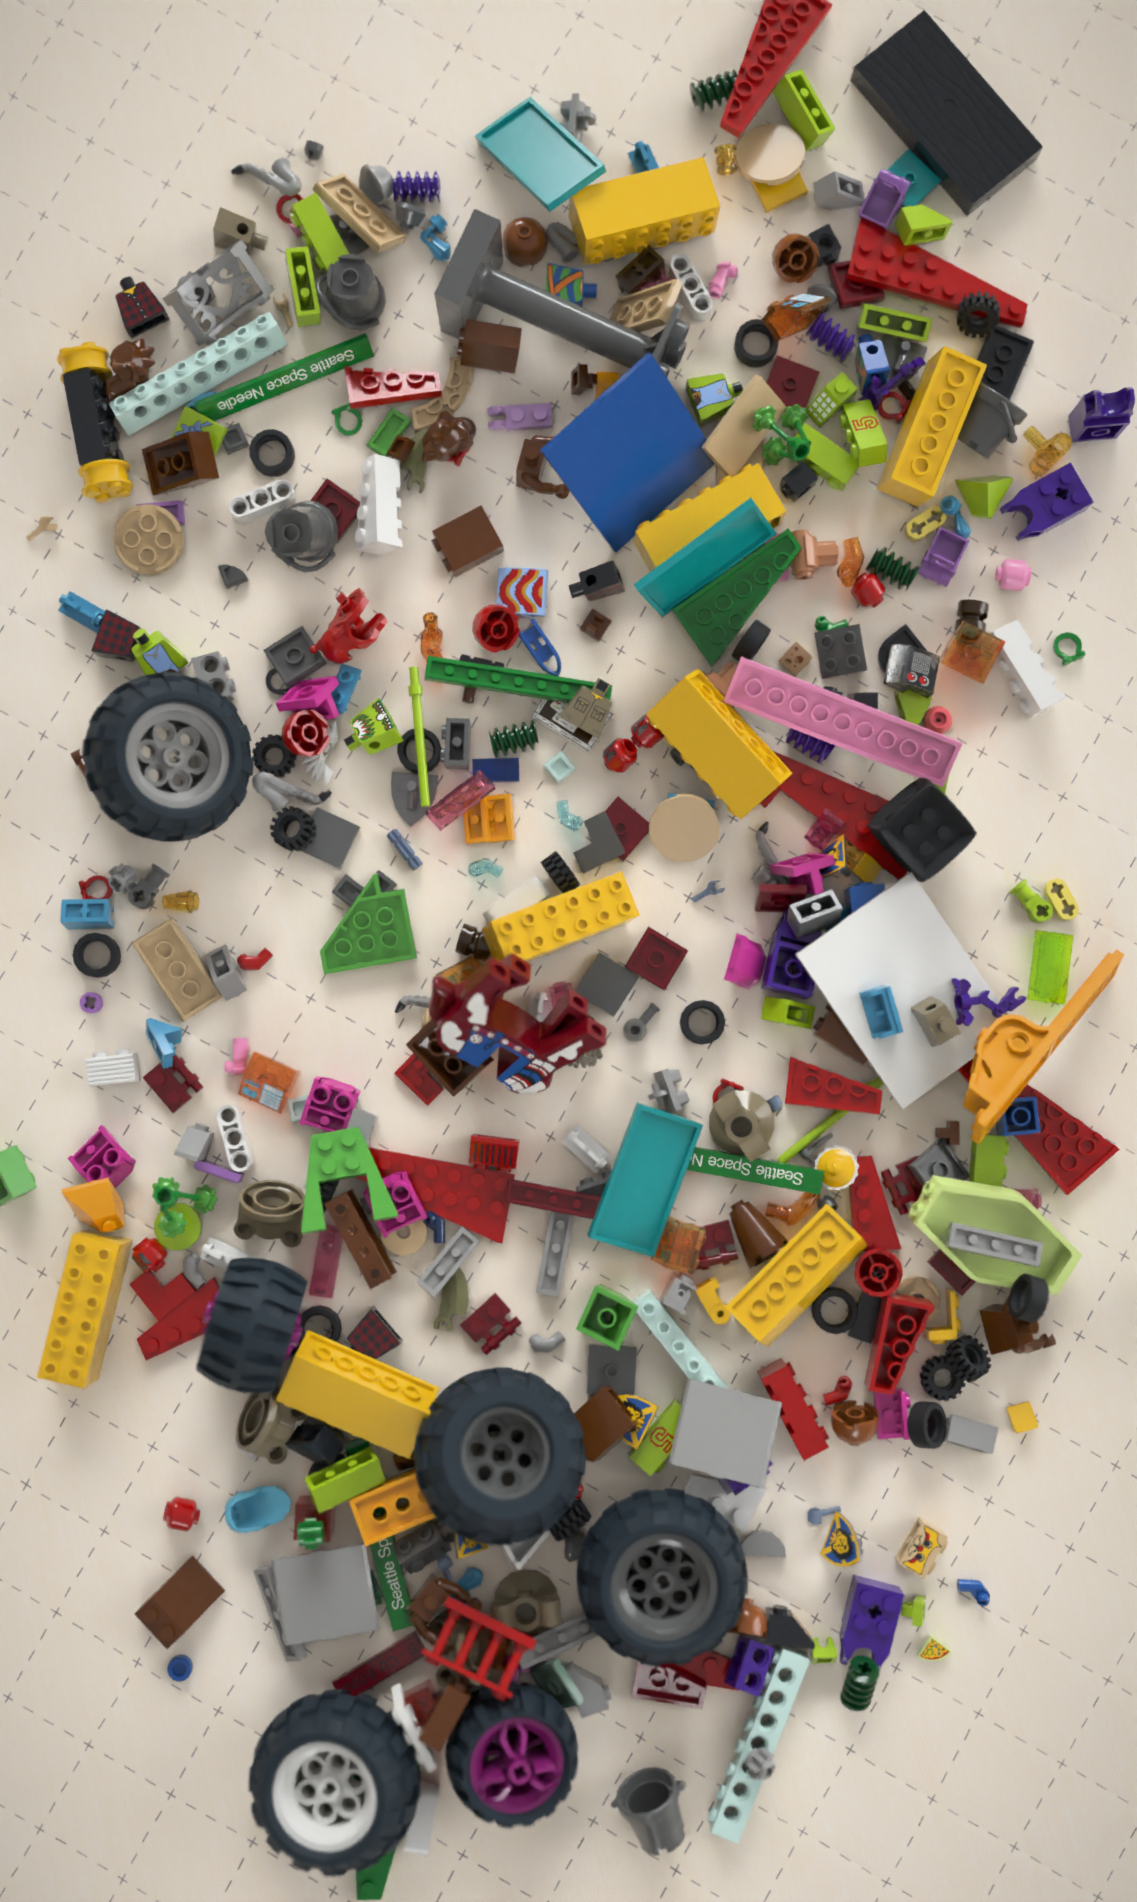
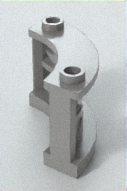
M242 239L221 252L212 262H207L193 273L192 277L181 282L162 298L167 306L171 305L197 340L195 342L197 346L205 342L207 345L211 344L218 338L217 333L257 303L259 306H262L271 299L269 294L274 290V287L268 284L245 250L247 246ZM237 257L247 270L246 273L241 274V269ZM221 269H226L227 276L233 274V277L222 279L219 272ZM210 276L213 280L222 284L233 283L232 298L228 307L205 305L209 296V286L206 278ZM251 276L260 291L249 295L247 289L253 285L250 283L242 284V279ZM197 287H201L204 291L200 302L196 301L200 295H195L194 293ZM240 297H242V298H244L245 300H247L246 302H244L242 305H240V306L238 307L239 301H240ZM182 301L194 308L192 313L188 311ZM199 311L203 312L200 318L201 324L206 319L210 321V327L205 332H203L194 319ZM215 316H225V317H224L223 319H221V320L217 323V320H216V317H215Z

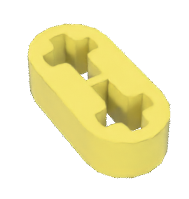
M939 506L927 509L908 522L905 528L906 538L912 542L922 540L944 524L946 514L941 511ZM932 513L933 515L940 516L938 522L934 520L928 523L927 521L931 518ZM920 525L924 526L919 531V535L918 533L911 532L913 526L915 528L919 527Z
M1061 879L1048 881L1044 886V894L1052 905L1056 916L1064 921L1074 919L1079 913V907L1067 884ZM1052 884H1054V886H1060L1061 889L1058 891V893L1061 898H1059L1057 893H1051L1050 890L1053 888ZM1061 901L1064 902L1065 906L1072 907V910L1069 911L1070 916L1068 913H1062L1064 905Z

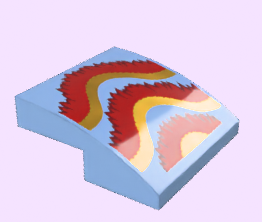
M499 568L497 604L507 607L516 615H522L523 617L546 616L548 570Z

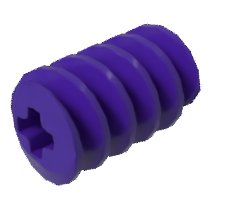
M398 171L396 178L393 179L394 202H397L399 195L404 202H406L408 195L411 202H415L418 195L421 203H424L426 196H428L430 203H433L435 196H437L440 203L441 187L437 171H434L432 178L429 177L428 171H425L423 178L420 177L419 171H416L414 178L411 177L409 171L406 172L405 178H402L401 172Z
M823 312L815 319L805 336L811 333L810 340L813 342L818 339L817 345L819 347L826 343L825 351L829 352L833 349L832 356L834 358L841 354L840 362L843 363L856 345L854 343L855 335L852 334L847 338V329L838 332L839 323L831 327L832 318L824 322L825 313Z
M792 728L786 734L785 743L789 744L794 740L793 748L795 749L802 745V754L810 750V759L818 755V764L826 760L835 747L833 744Z

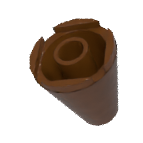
M740 1200L731 1206L732 1211L729 1215L744 1258L750 1269L776 1255L777 1250L783 1249L789 1242L749 1201L744 1203L743 1200Z

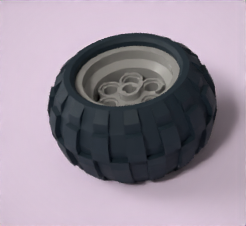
M174 672L143 675L113 690L94 711L89 721V727L82 747L86 782L103 812L111 820L124 827L126 831L142 838L162 842L195 839L223 825L233 811L243 802L247 794L246 788L249 777L253 774L254 758L251 757L249 743L252 741L247 725L243 724L237 714L238 710L227 696H222L213 689L211 684L196 677L192 678ZM159 728H163L167 733L164 741L160 740L157 736ZM183 733L187 734L190 738L188 746H184L181 743L180 739ZM144 745L148 746L151 750V755L148 759L144 758L141 754V749ZM170 750L176 754L174 756L176 760L174 764L168 761L170 758L168 752ZM191 756L197 759L198 765L196 769H192L188 764ZM151 769L157 770L159 774L156 782L152 781L149 777ZM175 774L180 775L182 778L180 787L175 786L173 783V776Z

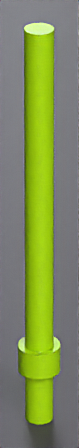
M409 667L410 686H408L409 696L412 697L421 807H429L430 796L421 704L423 688L419 681L418 667Z
M878 1076L873 1081L869 1080L865 1084L878 1089L883 1085V1082ZM836 1110L780 1155L777 1160L781 1163H787L850 1111Z

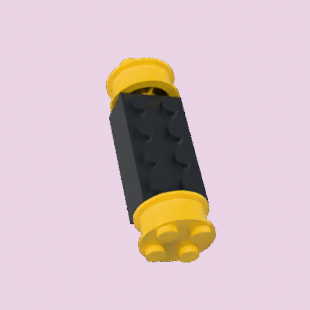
M84 342L81 346L60 349L57 355V362L62 366L63 370L60 379L65 386L78 461L81 466L78 474L83 478L84 482L82 494L87 498L95 499L97 503H104L109 501L110 498L130 496L134 485L128 478L130 465L124 461L123 453L119 449L118 441H120V435L114 425L116 416L109 405L110 400L106 396V380L112 377V371L107 367L106 362L109 358L108 351L103 347L95 346L94 342Z

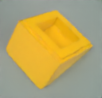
M865 853L853 868L852 875L863 883L873 882L882 870V867L869 854Z
M1029 1401L1006 1407L1012 1430L1015 1433L1039 1428Z

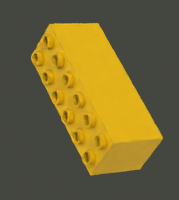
M701 157L586 186L570 197L568 217L584 265L598 264L606 259H618L626 254L640 253L645 248H648V245L651 248H662L670 243L685 242L690 238L698 236H708L715 232L720 203L705 159Z
M947 346L942 347L928 360L877 485V490L915 507H919L934 497L987 367L986 364Z
M757 463L753 466L748 464L741 468L739 474L734 477L729 475L718 482L719 485L714 488H704L698 493L699 496L692 500L687 498L681 501L676 509L672 511L667 509L661 512L656 520L652 522L648 520L641 523L637 527L638 530L635 531L634 544L649 571L651 572L749 498L753 499L773 529L780 526L786 510L760 464Z
M698 668L676 684L646 715L649 717L650 724L665 735L667 743L673 747L675 746L681 753L680 756L683 761L691 764L696 770L697 776L710 785L713 794L728 805L729 812L741 820L783 783L792 772L734 707L723 702L725 697Z
M621 871L492 920L482 929V933L494 959L500 962L513 953L526 962H530L623 926L640 916Z
M826 1204L725 1308L759 1343L769 1347L868 1245L844 1219Z
M89 1229L72 1234L37 1378L85 1389L99 1379L133 1240Z
M308 1330L293 1359L276 1401L283 1403L287 1407L299 1410L310 1417L324 1421L330 1426L349 1432L353 1436L365 1439L376 1446L390 1450L396 1455L409 1459L415 1447L416 1436L424 1417H429L431 1411L428 1408L436 1399L439 1387Z

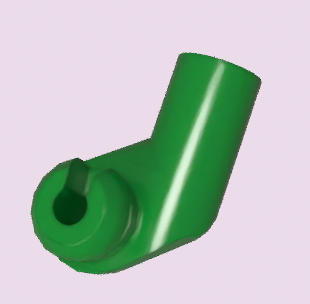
M819 616L815 621V628L818 632L849 626L846 619L833 624L825 616Z

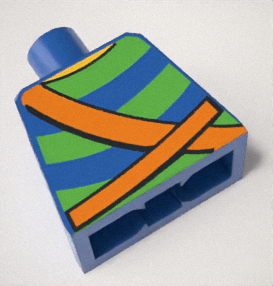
M547 263V292L581 307L583 306V298H597V284L583 283V270Z
M864 334L858 338L859 344L855 356L861 396H864L865 390L872 386L871 379L873 376L881 379L879 385L881 387L887 382L890 371L882 341H873L871 334Z

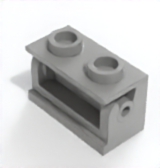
M681 1271L679 1274L673 1272L660 1296L662 1303L684 1314L686 1311L685 1306L691 1295V1288L695 1291L697 1290L692 1277Z

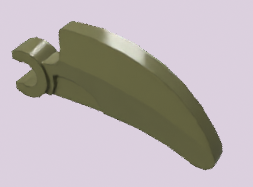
M430 427L422 429L411 438L415 445L405 463L400 462V469L407 470L411 474V478L407 483V490L411 489L413 483L419 484V493H422L425 483L423 479L427 462L422 461L424 448L422 440Z
M461 1268L456 1271L443 1287L439 1315L434 1321V1329H439L440 1322L445 1321L447 1324L446 1331L449 1332L453 1327L452 1316L455 1313L467 1314L469 1289Z

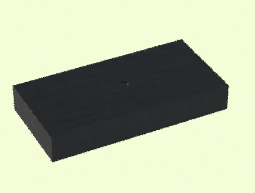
M925 10L854 66L850 81L909 150L941 179L940 186L966 216H969L1034 163L1043 148L1039 141Z

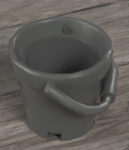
M347 254L338 257V261L330 264L327 273L322 274L316 280L315 286L317 296L320 299L319 302L333 319L342 326L361 331L379 325L380 321L378 318L383 313L386 299L385 290L378 277L373 274L372 268L361 256ZM327 279L328 288L326 296H324L321 291V284Z
M980 382L957 439L989 459L1004 439L1010 443L1017 441L1014 427L1015 425H1020L1028 414L1016 404Z
M306 500L295 503L289 508L281 506L267 521L265 536L272 548L271 551L287 566H292L298 571L313 572L326 566L336 556L333 549L338 541L339 529L336 518L327 507L319 502ZM294 558L306 562L322 561L314 566L307 567L296 563Z
M658 1767L644 1768L632 1773L622 1782L617 1790L616 1798L611 1802V1807H618L622 1817L630 1823L641 1848L647 1854L655 1856L660 1855L658 1850L665 1848L667 1853L672 1852L685 1838V1826L678 1804V1796L680 1791L685 1789L686 1783L683 1780L676 1781L674 1775L668 1770Z

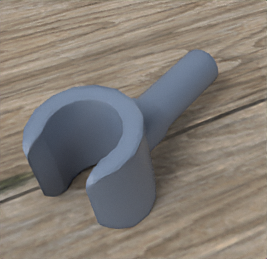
M721 880L709 882L707 889L692 897L693 902L695 903L710 894L723 893L725 888L717 891L715 889V884Z
M778 1095L767 1100L772 1112L779 1110L782 1106Z
M840 1506L822 1510L811 1508L808 1511V1522L813 1525H819L822 1523V1516L834 1514L836 1511L841 1512Z
M446 1553L443 1558L437 1560L438 1569L444 1574L446 1579L454 1582L448 1570L453 1565V1562Z

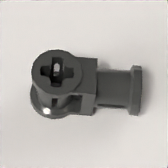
M154 863L151 865L152 869L145 879H141L137 886L129 891V902L137 908H150L153 905L154 897L159 892V886L165 878L170 876V874ZM139 894L145 897L144 901L137 898Z

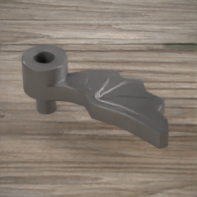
M829 1133L810 1149L805 1147L799 1154L804 1160L807 1158L812 1162L814 1159L811 1154L834 1135Z

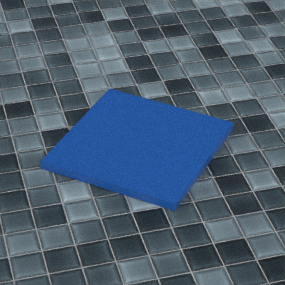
M650 353L641 358L540 450L615 553L635 536V531L638 530L637 527L641 523L648 520L651 522L715 464L701 449L707 439Z

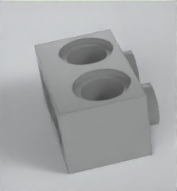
M219 651L191 658L196 678L211 684L213 689L217 685H223L224 689L221 695L227 696L230 701L235 700L233 693L236 692V687L233 679H229L227 674L230 666L226 656L223 657ZM217 663V669L214 672H207L209 664Z

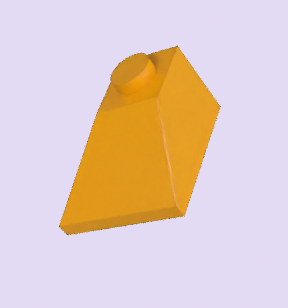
M109 1178L62 1189L64 1198L81 1222L101 1233L125 1227L124 1203Z

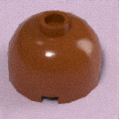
M530 217L516 218L504 230L502 239L503 251L511 263L520 267L530 264L533 266L545 256L548 239L545 229L539 221Z
M798 233L788 234L775 245L772 253V264L776 273L785 282L802 283L809 279L816 271L819 250L809 237Z
M856 1400L842 1401L833 1406V1411L831 1410V1425L839 1439L849 1445L858 1446L870 1441L875 1436L879 1424V1411L869 1403L864 1402V1406L856 1405Z
M745 1598L740 1618L735 1627L730 1629L728 1633L745 1636L755 1635L758 1638H766L768 1626L765 1612L760 1607L753 1605V1599Z

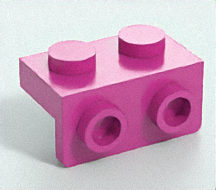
M901 1387L896 1388L893 1395L873 1392L874 1407L879 1411L877 1438H903L904 1440H909L907 1409L911 1407L909 1394H906Z

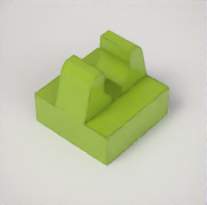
M916 1595L913 1602L903 1601L901 1615L912 1618L913 1626L922 1627L925 1621L926 1596Z
M815 1637L813 1639L815 1647L811 1649L810 1654L811 1664L835 1663L838 1655L837 1647H835L832 1638L827 1637V1646L822 1648L818 1643V1637Z

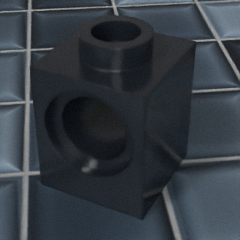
M829 224L808 234V237L817 245L819 250L818 268L823 265L829 266V264H833L838 260L842 247ZM825 245L829 250H822L820 246Z
M802 461L781 479L780 491L784 497L796 502L815 486L818 477Z

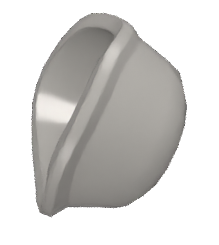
M365 164L360 170L359 189L377 206H381L386 203L393 193V177L381 165L370 166Z

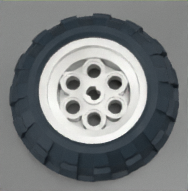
M344 1689L327 1690L319 1695H306L292 1702L289 1707L279 1713L261 1735L254 1749V1760L249 1770V1792H252V1797H254L251 1811L256 1825L264 1828L268 1834L267 1844L277 1855L282 1851L293 1859L292 1866L305 1872L310 1871L312 1868L319 1869L324 1876H342L352 1869L359 1872L379 1863L380 1859L392 1852L404 1838L415 1817L418 1799L421 1794V1772L417 1768L416 1749L413 1744L409 1746L401 1729L403 1725L396 1723L392 1710L387 1713L377 1706V1699L364 1693L359 1694L357 1697L350 1696L349 1693H346L347 1690ZM336 1755L343 1756L345 1762H340ZM313 1760L319 1761L322 1768L315 1766ZM353 1773L359 1774L362 1781L356 1780ZM329 1783L334 1784L336 1789L332 1788ZM347 1798H352L356 1804H350Z

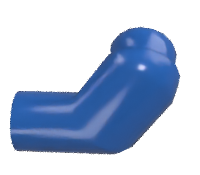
M957 1579L958 1592H970L980 1606H987L989 1604V1591L981 1581Z

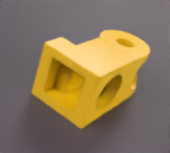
M711 1276L696 1285L697 1290L695 1292L712 1321L716 1324H725L729 1321L731 1313L725 1308L727 1306L726 1303L722 1302L716 1294L715 1290L720 1286L715 1277Z

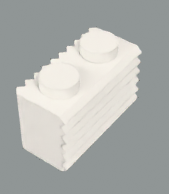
M130 1049L117 1050L116 1055L107 1056V1052L92 1053L93 1058L86 1059L89 1087L140 1081L137 1053H130Z

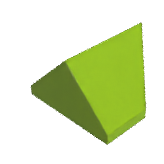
M992 475L956 479L955 482L971 514L974 517L991 519L1013 482V478Z

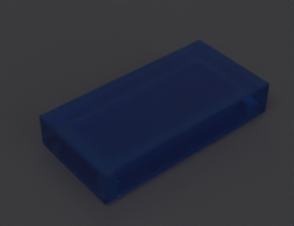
M519 758L472 759L473 783L520 782Z

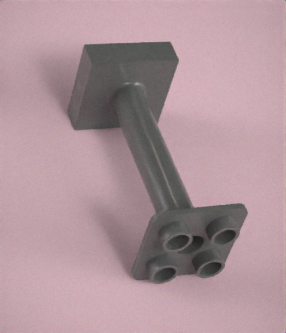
M477 209L473 210L434 293L441 332L459 339L460 328H465L466 319L476 320L483 304H486L625 367L632 368L641 358L650 353L666 377H668L671 367L677 369L687 346L685 338L690 328L689 323L681 320L683 305L677 303L666 327L653 337H648L500 271L504 262L501 221Z

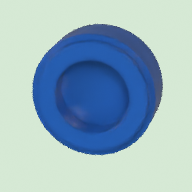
M176 1655L168 1664V1675L174 1681H184L190 1676L193 1670V1663L186 1655Z

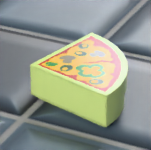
M930 1634L917 1652V1656L926 1661H938L948 1656L951 1650Z

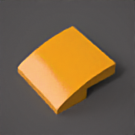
M512 794L480 795L462 798L465 844L515 840Z

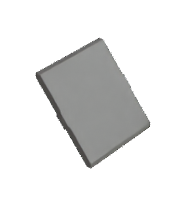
M688 1379L668 1463L707 1473L714 1478H726L764 1488L782 1403L743 1393L736 1388L727 1389Z
M364 1543L327 1550L326 1548L317 1549L309 1553L271 1560L284 1645L288 1646L322 1639L332 1640L340 1636L379 1629L367 1549Z

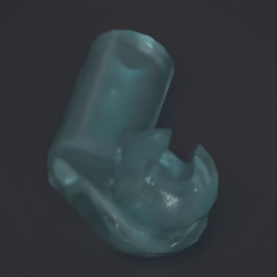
M568 800L556 802L560 823L570 830H579L583 826L582 817H577L569 812Z
M483 858L472 862L469 865L468 873L472 877L490 873L499 878L504 868L488 858Z

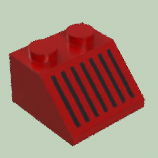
M472 1134L469 1163H473V1168L487 1170L489 1165L496 1166L497 1171L511 1173V1168L516 1169L520 1140Z

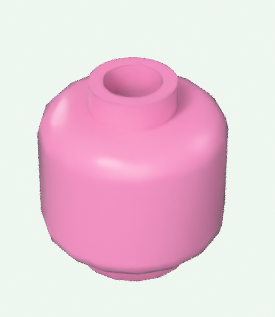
M1006 559L1001 567L997 566L995 572V581H999V586L1003 590L1021 591L1025 586L1029 585L1031 578V568L1022 560Z

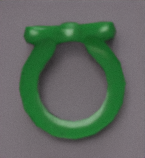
M350 402L331 411L332 415H335V425L340 433L351 436L360 431L362 417L356 409H351ZM348 410L357 417L358 423L356 428L348 431L341 427L339 421L342 411Z
M1061 633L1054 640V653L1062 659L1063 666L1083 659L1086 655L1084 650L1081 651L1082 643L1080 638L1073 633ZM1067 638L1075 642V655L1069 656L1059 650L1058 643L1062 639Z

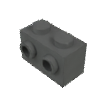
M446 718V725H442L441 738L445 739V748H441L440 760L444 762L446 769L469 770L470 719Z
M831 889L789 905L786 920L798 939L839 923L843 907Z

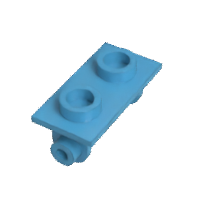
M639 141L634 145L635 149L628 153L636 174L659 168L649 144L646 145Z
M71 591L67 595L62 594L59 598L61 606L58 611L98 633L105 611Z
M341 664L336 676L339 685L331 692L339 714L342 715L348 710L347 705L358 679H361L360 675L362 670L346 664Z

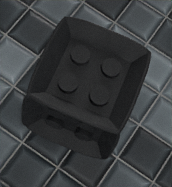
M921 777L901 790L867 825V828L870 829L871 833L886 851L906 871L912 872L919 882H925L939 873L977 835L971 823L939 788L933 785L929 779Z

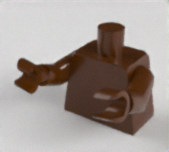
M536 435L531 440L525 439L516 469V487L540 494L553 495L555 493V496L565 499L569 494L565 484L556 486L552 483L541 481L547 460L540 450L554 437Z
M1009 1296L1003 1305L992 1304L979 1310L991 1355L1008 1350H1013L1017 1354H1027L1040 1350L1042 1347L1048 1348L1056 1344L1053 1333L1049 1337H1047V1334H1042L1039 1339H1033L1032 1334H1037L1039 1331L1038 1322L1030 1323L1012 1317L1008 1307Z
M433 1573L429 1575L403 1610L410 1616V1621L420 1636L432 1646L435 1645L439 1636L427 1624L444 1604L450 1593L459 1601L469 1604L471 1608L480 1611L482 1608V1602L476 1597L472 1598L471 1594L459 1584L443 1577L438 1578ZM446 1643L441 1655L448 1654L453 1646Z

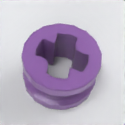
M87 992L80 999V1007L84 1012L97 1013L103 1007V999L97 993ZM89 997L91 999L96 998L97 1000L94 1003V1009L92 1007H87V1004L89 1003Z

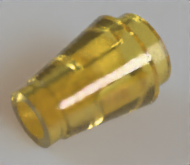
M192 890L164 895L162 905L164 909L192 913L199 908V895L197 892H192Z

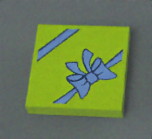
M185 406L171 438L186 432L209 431L215 457L228 429Z

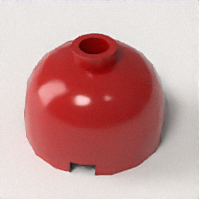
M492 604L483 607L473 620L472 632L474 638L488 651L498 653L497 651L501 650L506 651L513 646L520 634V628H518L519 619L511 609L502 605Z
M315 710L294 712L285 720L282 727L281 737L283 743L296 756L311 757L321 754L326 749L330 740V735H327L326 729L328 728V723Z
M873 1249L866 1251L858 1258L855 1263L854 1277L857 1285L863 1292L870 1296L883 1297L892 1294L898 1289L903 1276V1270L900 1261L894 1254L883 1249Z

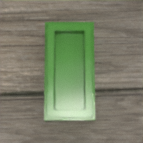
M392 407L367 443V447L378 455L389 457L386 454L397 435H404L412 423L411 419Z

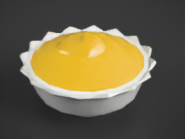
M833 1145L831 1148L825 1147L823 1152L818 1153V1158L814 1161V1169L824 1170L822 1186L828 1190L839 1191L847 1189L858 1176L857 1170L859 1165L857 1157L844 1146L838 1147Z

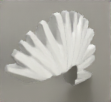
M328 722V728L326 729L327 735H330V740L326 749L321 754L311 757L300 756L301 759H304L301 763L308 764L304 770L306 772L313 770L311 778L314 779L316 777L318 782L324 775V784L329 783L334 773V770L326 764V759L339 739L336 722H333L332 727Z

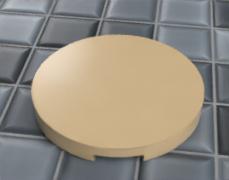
M765 124L751 129L741 138L736 148V164L739 172L750 182L768 183V186L782 184L792 179L799 172L805 158V146L800 135L790 127L781 124Z
M150 504L134 506L123 513L115 525V552L126 567L139 574L158 575L164 573L177 563L183 552L184 534L182 527L174 515L160 506Z
M677 794L659 803L654 809L649 823V835L654 847L666 858L678 862H691L706 856L716 845L720 831L719 819L714 809L703 798L691 794Z

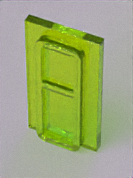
M1035 930L1027 1000L1065 1005L1074 935Z

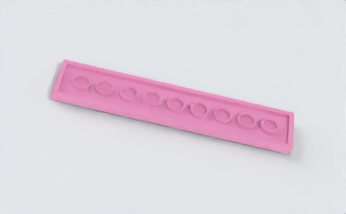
M742 656L723 700L725 703L907 774L929 779L931 783L944 787L962 746L960 741Z

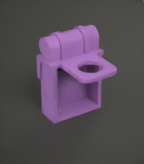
M881 169L877 178H874V183L858 215L860 218H865L888 230L898 209L900 210L906 198L905 193H907L911 182L905 180L904 177L893 174L889 170Z
M940 527L921 561L917 574L925 579L928 578L936 582L938 585L941 584L947 587L951 578L956 573L957 566L970 540Z

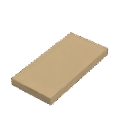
M345 174L315 183L312 190L376 253L405 243L408 236Z
M676 278L618 298L610 320L639 333L667 324L683 283Z
M754 375L701 447L725 476L731 475V477L737 475L769 432V429H762L758 432L752 427L755 411L771 405L776 410L774 415V421L776 422L786 409L784 403L760 375Z
M173 917L132 942V945L183 1022L223 997Z

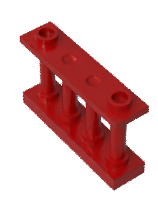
M448 1596L444 1603V1606L449 1609L447 1612L449 1614L432 1652L423 1648L421 1653L427 1656L425 1661L436 1667L441 1663L493 1689L491 1695L505 1701L506 1697L512 1699L514 1694L507 1691L523 1653H526L528 1649L534 1651L537 1640ZM464 1616L470 1619L469 1625L471 1626L454 1663L440 1656L457 1619L460 1620ZM483 1627L492 1630L491 1636L493 1637L476 1674L462 1667L479 1630L482 1631ZM508 1638L515 1642L513 1645L515 1649L497 1686L485 1680V1677L501 1641L504 1642Z

